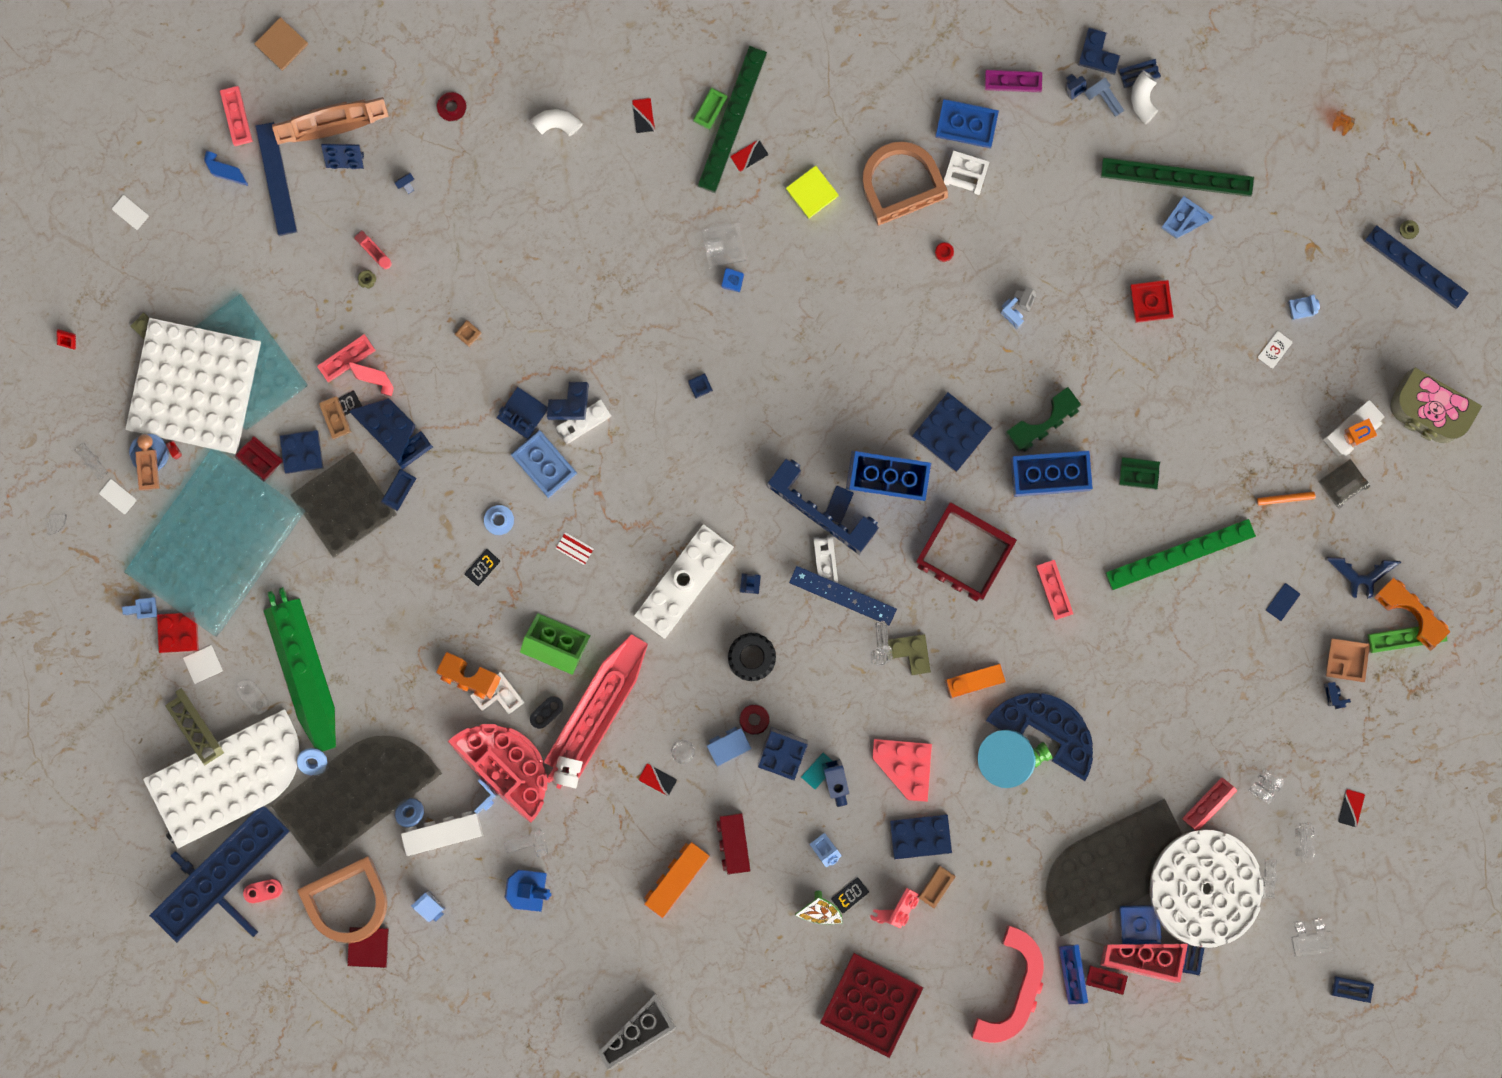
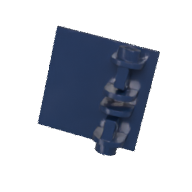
M321 144L326 168L364 169V152H361L360 144Z
M517 387L505 406L501 407L496 418L528 439L546 414L548 407Z

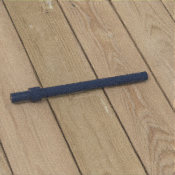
M175 851L170 856L185 874L191 875L195 871L194 865L189 860L186 861L178 852ZM224 897L218 902L252 937L258 934V931Z

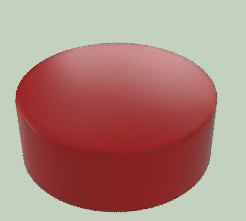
M947 242L938 244L935 249V256L941 262L950 261L954 255L953 246Z

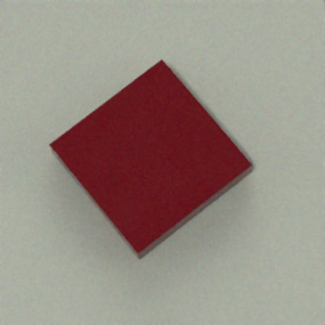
M349 927V933L358 931L363 927ZM378 928L370 937L359 942L349 943L347 966L387 968L389 928Z

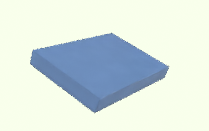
M540 430L511 454L548 498L577 474Z

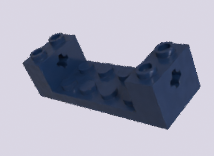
M785 459L767 483V487L860 555L878 531V522L870 516L868 518L863 516L851 534H848V529L840 523L836 525L832 522L833 518L826 512L821 514L817 511V506L809 500L806 503L801 499L802 495L795 489L789 490L801 475L800 465L793 459L790 461Z

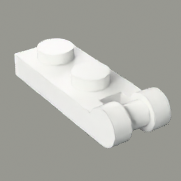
M599 400L587 408L586 420H567L558 425L556 429L563 435L565 444H568L610 418L611 415L602 400ZM573 426L575 432L570 434L567 428Z
M827 535L826 538L813 537L817 574L838 583L833 536ZM828 545V550L821 551L820 546Z

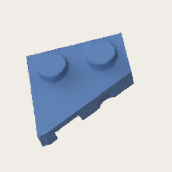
M1183 196L1161 228L1177 239L1211 221L1214 216Z

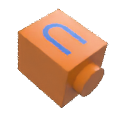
M1369 418L1344 430L1346 433L1344 434L1345 440L1352 447L1378 436Z

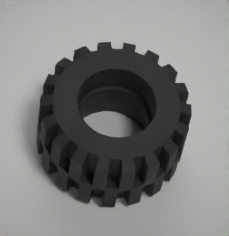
M759 633L742 634L733 641L729 648V666L740 679L751 682L759 681L767 677L775 666V648L767 637ZM756 646L761 649L764 658L759 667L751 669L742 664L740 656L744 648Z

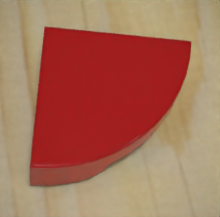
M173 440L166 443L173 458L177 460L182 457L181 451Z

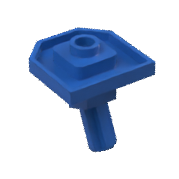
M526 870L515 871L507 878L504 898L513 909L542 912L543 900H549V897L552 896L550 889L545 888L547 873Z

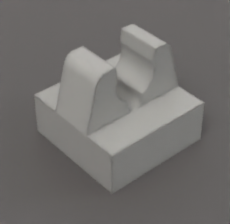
M1026 287L1024 292L1016 290L1013 297L1018 299L1019 305L1023 310L1029 312L1037 294L1032 288Z

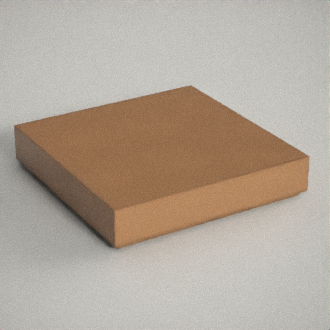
M280 17L254 45L283 71L303 51L308 43Z

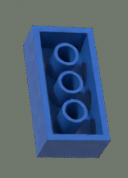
M1090 451L1024 455L1011 458L1014 497L1086 492L1093 489Z

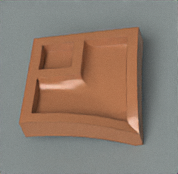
M1331 638L1326 677L1365 682L1369 644Z

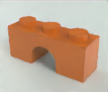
M446 652L436 671L441 676L440 680L447 684L454 682L458 684L457 688L465 692L468 689L474 691L473 695L481 699L485 697L491 699L501 678L482 667H479L474 676L465 677L464 671L468 663Z

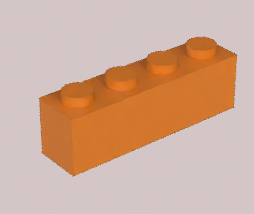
M693 842L690 844L685 843L679 851L682 854L680 858L672 860L668 866L670 869L666 876L662 874L656 882L658 887L655 891L650 890L644 898L647 900L644 905L661 918H664L710 857L708 853Z

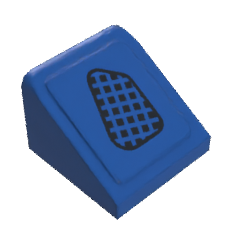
M726 268L722 288L740 292L744 273Z

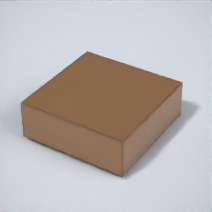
M468 320L455 333L468 347L482 334Z

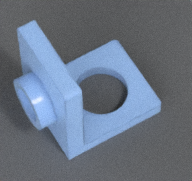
M479 779L478 782L491 795L474 810L476 814H479L483 809L487 811L494 804L492 800L497 796L482 779Z

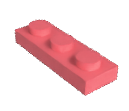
M239 86L220 90L233 145L238 146L253 142Z
M364 334L317 367L329 383L350 369L348 366L349 362L357 364L376 350Z
M1055 560L1037 565L1036 568L1054 620L1073 615L1074 613Z
M1221 778L1182 818L1183 821L1195 831L1200 830L1236 793V788L1224 778Z

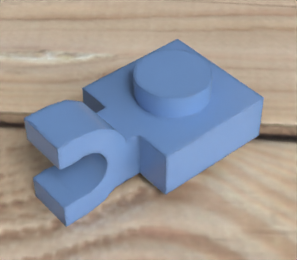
M155 597L136 599L135 606L122 607L123 615L137 614V619L153 618L158 615Z

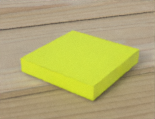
M814 166L786 187V191L808 219L839 197L817 166Z

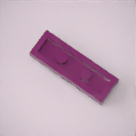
M986 70L985 90L1041 93L1043 72Z

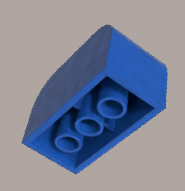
M851 451L846 489L926 501L931 463Z

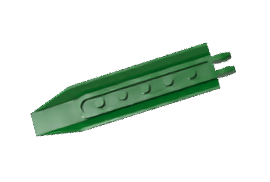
M282 587L279 588V594L283 603L277 605L275 594L273 591L268 592V597L272 607L263 611L298 721L313 747L324 752L336 748L335 706L301 600L289 601L286 591Z

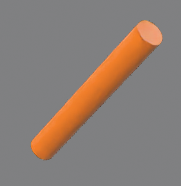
M1315 492L1257 498V505L1315 499Z

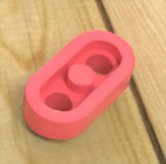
M276 879L257 882L246 886L243 896L249 903L262 902L279 897L282 894L283 886ZM271 885L275 887L273 893L269 891ZM251 890L256 892L255 897L250 896Z

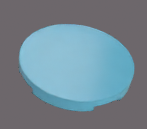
M1000 730L990 734L982 742L978 751V765L983 776L991 784L1001 788H1013L1024 783L1033 773L1036 762L1033 748L1029 743L1030 741L1021 733L1013 730Z

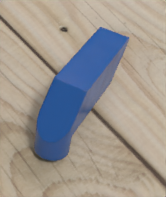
M206 151L204 161L213 176L248 186L239 168L215 161L217 154Z

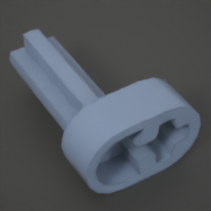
M1104 78L1084 93L1089 101L1100 94L1116 117L1125 110L1110 90V83Z

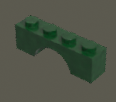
M1069 387L1050 400L1052 412L1046 422L1039 425H1031L1021 420L1006 431L1005 435L1018 452L1022 449L1024 452L1033 446L1032 442L1037 438L1042 440L1049 434L1047 432L1052 427L1057 429L1064 424V418L1067 416L1072 418L1080 412L1078 408L1081 406V403Z

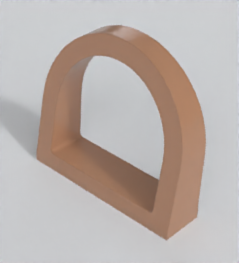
M908 142L887 144L876 150L865 165L863 172L864 192L878 226L948 198L947 187L934 159L926 150L918 145ZM893 155H908L919 160L927 169L934 188L882 208L872 186V178L877 166L884 159Z
M368 856L297 890L315 928L324 936L337 942L355 943L370 937L380 927L386 915V891L372 859ZM365 871L376 898L375 911L371 920L363 928L355 932L340 933L332 930L323 921L313 896Z

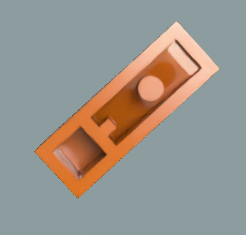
M1000 664L945 680L950 699L1006 682Z

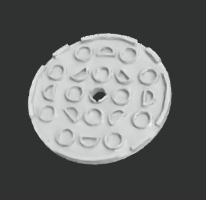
M1196 830L1181 835L1162 851L1151 874L1150 896L1158 920L1172 936L1193 946L1210 948L1233 942L1251 927L1261 907L1259 906L1264 886L1259 871V864L1246 845L1227 833L1215 830ZM1203 884H1210L1211 891L1208 894L1203 893Z

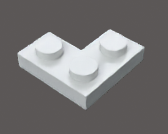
M502 672L497 674L501 680L491 699L487 697L481 699L473 694L470 695L481 711L498 700L507 713L511 714L525 703Z

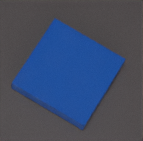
M1152 905L1120 906L1122 945L1162 944L1161 923Z

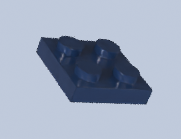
M318 430L280 436L285 474L324 469Z

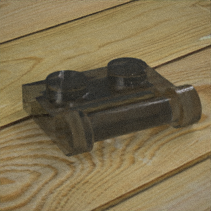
M1351 459L1318 481L1338 509L1343 507L1344 503L1356 494L1371 487ZM1354 479L1358 481L1359 484L1342 496H1337V491Z

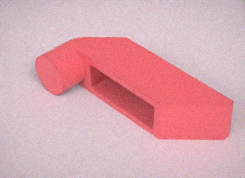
M363 231L354 237L382 269L391 267V260Z
M351 362L348 363L356 379L382 386L381 394L392 396L394 388L385 372Z

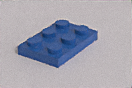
M943 99L936 138L991 149L999 110Z

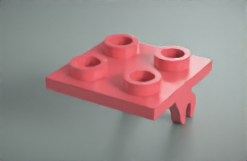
M906 888L895 910L874 909L873 912L877 913L878 916L870 915V918L880 924L888 923L901 929L908 922V914L911 909H914L918 904L919 894Z

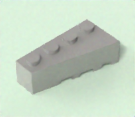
M655 994L598 1052L608 1070L613 1069L677 1029L659 997Z

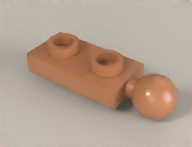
M147 434L140 435L137 439V444L142 451L135 452L139 490L160 489L156 450L149 449L153 444V440Z

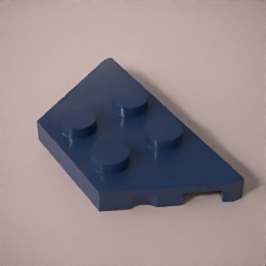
M390 398L352 409L350 414L400 463L402 461V454L409 444V437L413 434L416 427L415 424Z

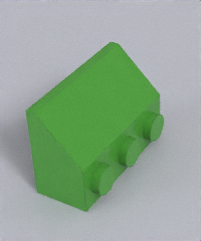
M537 613L524 637L520 653L573 675L591 635Z

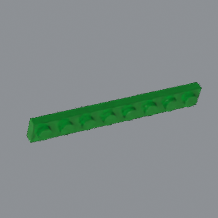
M1247 519L1108 571L1105 574L1113 591L1256 537L1250 520Z

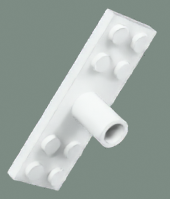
M703 524L634 616L662 638L666 639L734 547ZM680 576H688L690 582L686 586H680L678 579Z

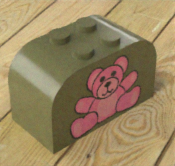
M1416 367L1405 373L1392 396L1390 404L1393 415L1397 420L1404 423L1405 428L1411 431L1416 430L1421 433L1420 436L1428 441L1432 439L1438 443H1448L1465 435L1482 408V405Z

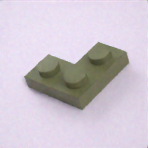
M925 634L887 640L890 659L909 656L911 675L931 673Z

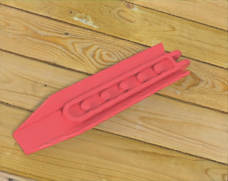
M631 634L602 663L544 760V763L553 767L547 778L548 783L553 780L554 772L558 770L556 767L558 756L582 761L581 771L577 773L578 777L581 776L637 681L648 646L647 643ZM557 784L556 788L561 789L563 785Z

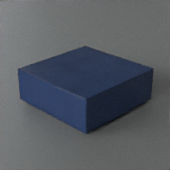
M705 373L688 381L695 399L713 392Z

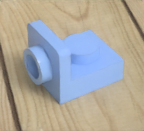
M1314 294L1309 297L1288 301L1292 320L1315 316L1318 310H1320L1319 300L1315 299Z
M1015 297L1013 300L1009 298L1001 306L1003 308L1001 314L1018 329L1024 320L1018 310L1015 309L1013 311L1011 309L1018 301Z
M825 833L809 844L826 867L837 863L842 856Z

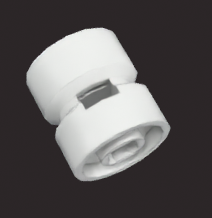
M558 756L556 764L558 771L554 772L552 783L576 788L579 779L577 773L581 771L583 762Z

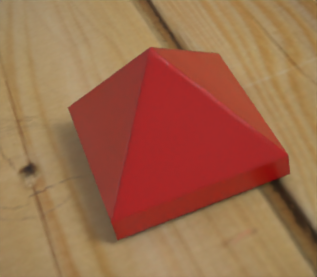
M58 329L57 345L75 350L76 334L71 331Z

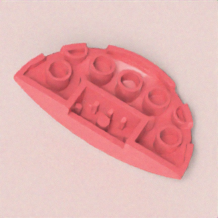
M481 724L477 727L467 728L453 736L448 743L494 792L521 816L532 823L544 804L543 800L548 782L543 759L534 744L520 732L512 728L497 726L496 724Z

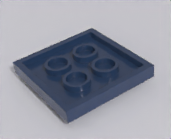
M947 392L913 434L912 438L957 472L993 427Z

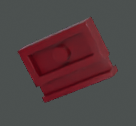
M255 436L235 455L238 461L263 482L283 463L279 456Z

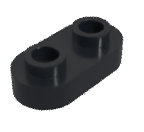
M556 696L547 698L530 715L531 725L537 729L545 728L563 711V701ZM553 702L558 705L555 710H552L550 707ZM538 716L543 717L544 720L542 723L537 722L536 719Z

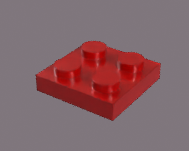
M1169 280L1130 285L1135 323L1174 318Z
M197 612L157 615L159 653L199 651Z

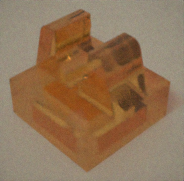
M1337 111L1332 130L1335 131L1341 125L1344 128L1342 135L1345 136L1355 124V118Z

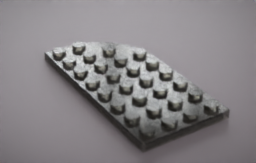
M386 735L369 737L350 746L276 802L272 808L316 867L319 868L443 773L421 747L409 740Z
M1165 799L1076 841L1056 858L1047 877L1045 898L1049 915L1060 937L1150 893L1151 874L1158 857L1173 840L1183 835Z

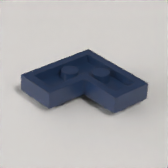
M1088 28L1078 65L1115 75L1120 55L1102 51L1107 32Z
M569 382L567 399H548V420H586L588 382Z

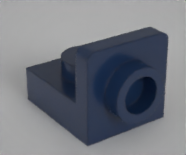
M1335 682L1324 684L1328 706L1340 709L1345 708L1346 703H1351V699L1339 700L1341 692Z

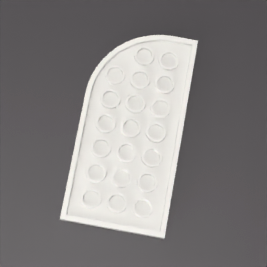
M285 709L219 741L218 744L224 754L205 766L195 753L143 779L177 849L267 805L279 797L290 785L297 771V757L300 754L297 733ZM203 749L202 756L204 759L214 753L213 749Z

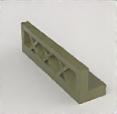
M180 688L175 691L178 697L165 706L205 766L224 754L184 690ZM182 702L184 705L183 712L175 713L172 708ZM185 718L194 720L192 728L183 727ZM194 732L203 734L201 743L192 740ZM203 748H212L214 753L204 759L202 756Z

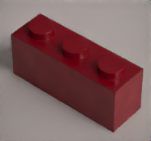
M743 813L720 816V820L716 821L718 832H722L723 840H719L720 852L724 851L725 859H722L723 871H727V875L751 872Z

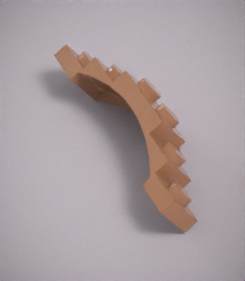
M384 97L369 101L363 99L351 103L342 102L310 110L307 114L291 117L289 121L273 124L272 128L277 144L294 143L345 133L374 123L378 119L389 117Z

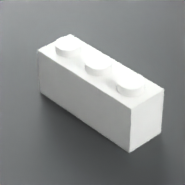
M1368 400L1326 436L1323 441L1338 457L1342 454L1347 456L1354 448L1346 442L1344 430L1368 418L1376 430L1383 424L1381 420L1384 418V415Z

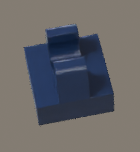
M1073 74L1066 77L1068 81L1066 82L1067 95L1071 100L1087 90L1086 80L1082 75L1078 78Z
M410 172L394 181L398 189L404 187L408 194L415 191L410 182L415 180Z
M742 573L740 593L759 594L761 575Z

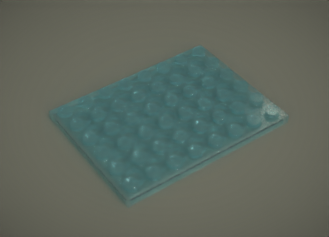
M211 449L124 573L217 637L306 510L221 451Z

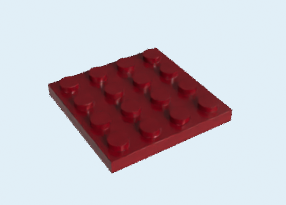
M853 953L820 1024L890 1058L924 987Z

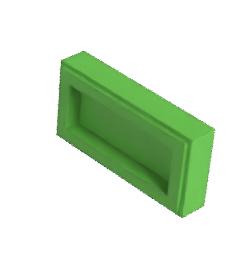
M711 87L693 122L710 130L728 96Z

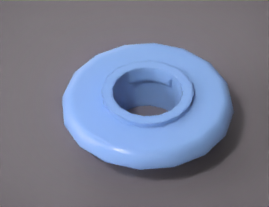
M496 505L487 510L484 516V524L490 533L503 535L512 529L514 516L509 508L503 505ZM498 514L504 516L505 519L504 523L500 526L495 525L493 521L494 517Z
M305 749L297 757V766L306 775L314 776L321 774L327 767V757L319 749ZM314 758L318 763L310 764L307 762V759Z

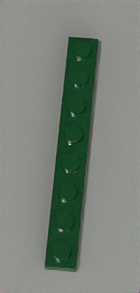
M752 46L748 48L698 183V187L716 194L767 56L766 51Z
M1110 158L1102 159L1100 178L1247 197L1252 196L1254 177Z

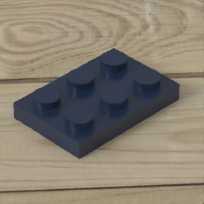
M948 815L890 821L894 860L952 853Z

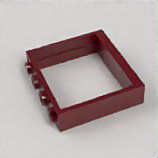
M950 502L915 563L918 565L917 568L925 573L930 571L935 574L934 578L938 581L951 583V588L954 590L967 592V597L976 602L978 600L983 601L1017 539ZM950 513L1007 545L981 592L924 561Z

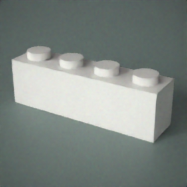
M469 811L462 813V817L458 819L450 816L443 818V823L436 824L435 821L424 823V828L417 829L416 826L406 828V832L401 834L406 856L484 836L479 815Z

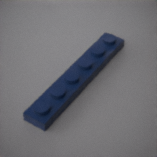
M1378 225L1373 228L1364 240V242L1455 309L1460 306L1469 294V292Z

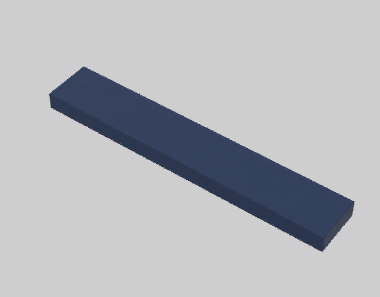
M275 122L256 125V131L278 236L297 233L298 231L280 145L277 144L272 128Z

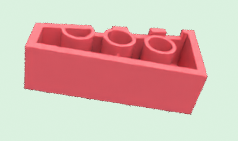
M1188 944L1106 945L1103 949L1100 965L1172 983H1179Z

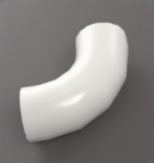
M1142 71L1133 84L1131 101L1137 116L1144 124H1147L1158 112L1150 101V92L1157 82L1150 74Z
M560 109L544 110L529 120L540 134H543L550 128H559L568 136H571L583 125L573 114Z

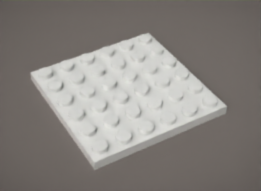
M149 318L125 430L142 434H154L165 439L237 454L261 342Z

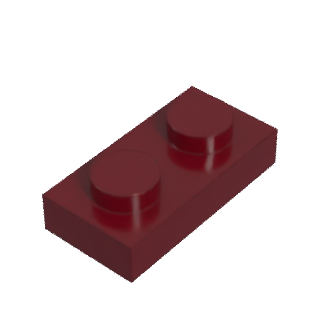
M1089 966L1085 985L1124 995L1128 976Z

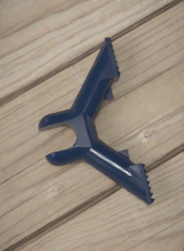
M1327 557L1325 559L1351 582L1350 593L1353 598H1357L1358 586L1364 584L1367 589V599L1372 598L1374 594V583L1401 564V561L1382 560L1381 564L1374 565V570L1367 575H1359L1352 569L1351 563L1345 562V558Z

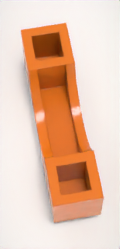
M1393 578L1374 598L1387 611L1402 608L1411 612L1416 617L1419 625L1416 638L1428 650L1432 651L1451 631L1448 630L1445 622L1438 620L1434 616V612L1430 608L1424 607L1420 603V599L1415 594H1410L1405 589L1406 586L1403 582Z

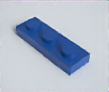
M1079 944L1059 946L1068 1005L1088 1003Z

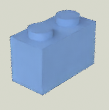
M734 727L726 731L727 736L720 739L718 735L709 740L710 744L707 747L717 767L752 749L741 728L737 729Z

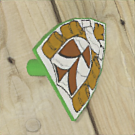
M819 890L814 892V900L795 914V916L813 923L843 924L839 909L831 902L823 899L822 892Z

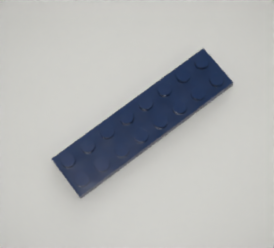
M266 806L258 808L149 916L178 943L290 830Z

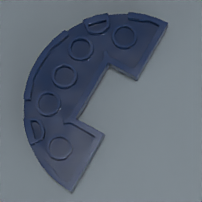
M1022 694L1001 703L985 720L999 730H1013L1022 735L1028 725L1061 744L1052 762L1079 779L1086 781L1093 761L1092 737L1082 716L1067 702L1048 694Z

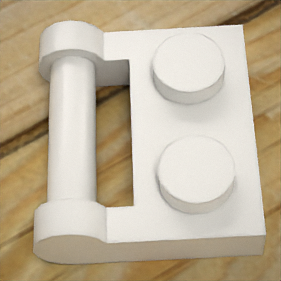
M953 151L944 179L945 185L958 186L974 191V194L979 195L989 161ZM955 172L978 179L977 184L951 177L952 173Z

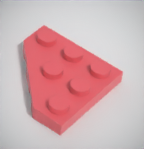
M874 739L872 759L894 785H896L907 800L928 802L932 744Z

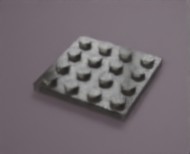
M354 451L290 494L333 558L397 515L394 509L381 502L384 494Z

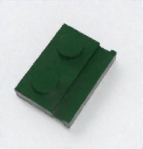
M1122 457L1119 486L1157 490L1160 462Z

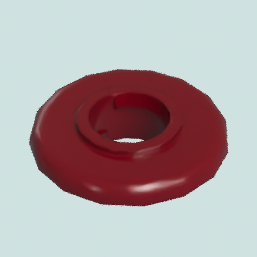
M455 92L445 93L439 98L437 103V112L440 117L450 122L461 119L467 109L463 96ZM449 102L457 104V108L454 111L446 109V105Z
M757 704L746 706L739 716L741 728L751 735H758L764 732L770 722L767 710ZM751 714L760 716L758 725H751L749 723V716Z

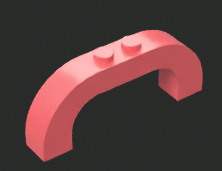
M1009 925L1007 926L1002 944L1017 949L1022 953L1026 962V970L1013 1010L1005 1020L989 1022L977 1018L971 1037L983 1042H1002L1018 1034L1027 1023L1030 1013H1034L1037 1001H1035L1036 995L1041 993L1043 987L1041 979L1044 963L1040 948L1027 933Z

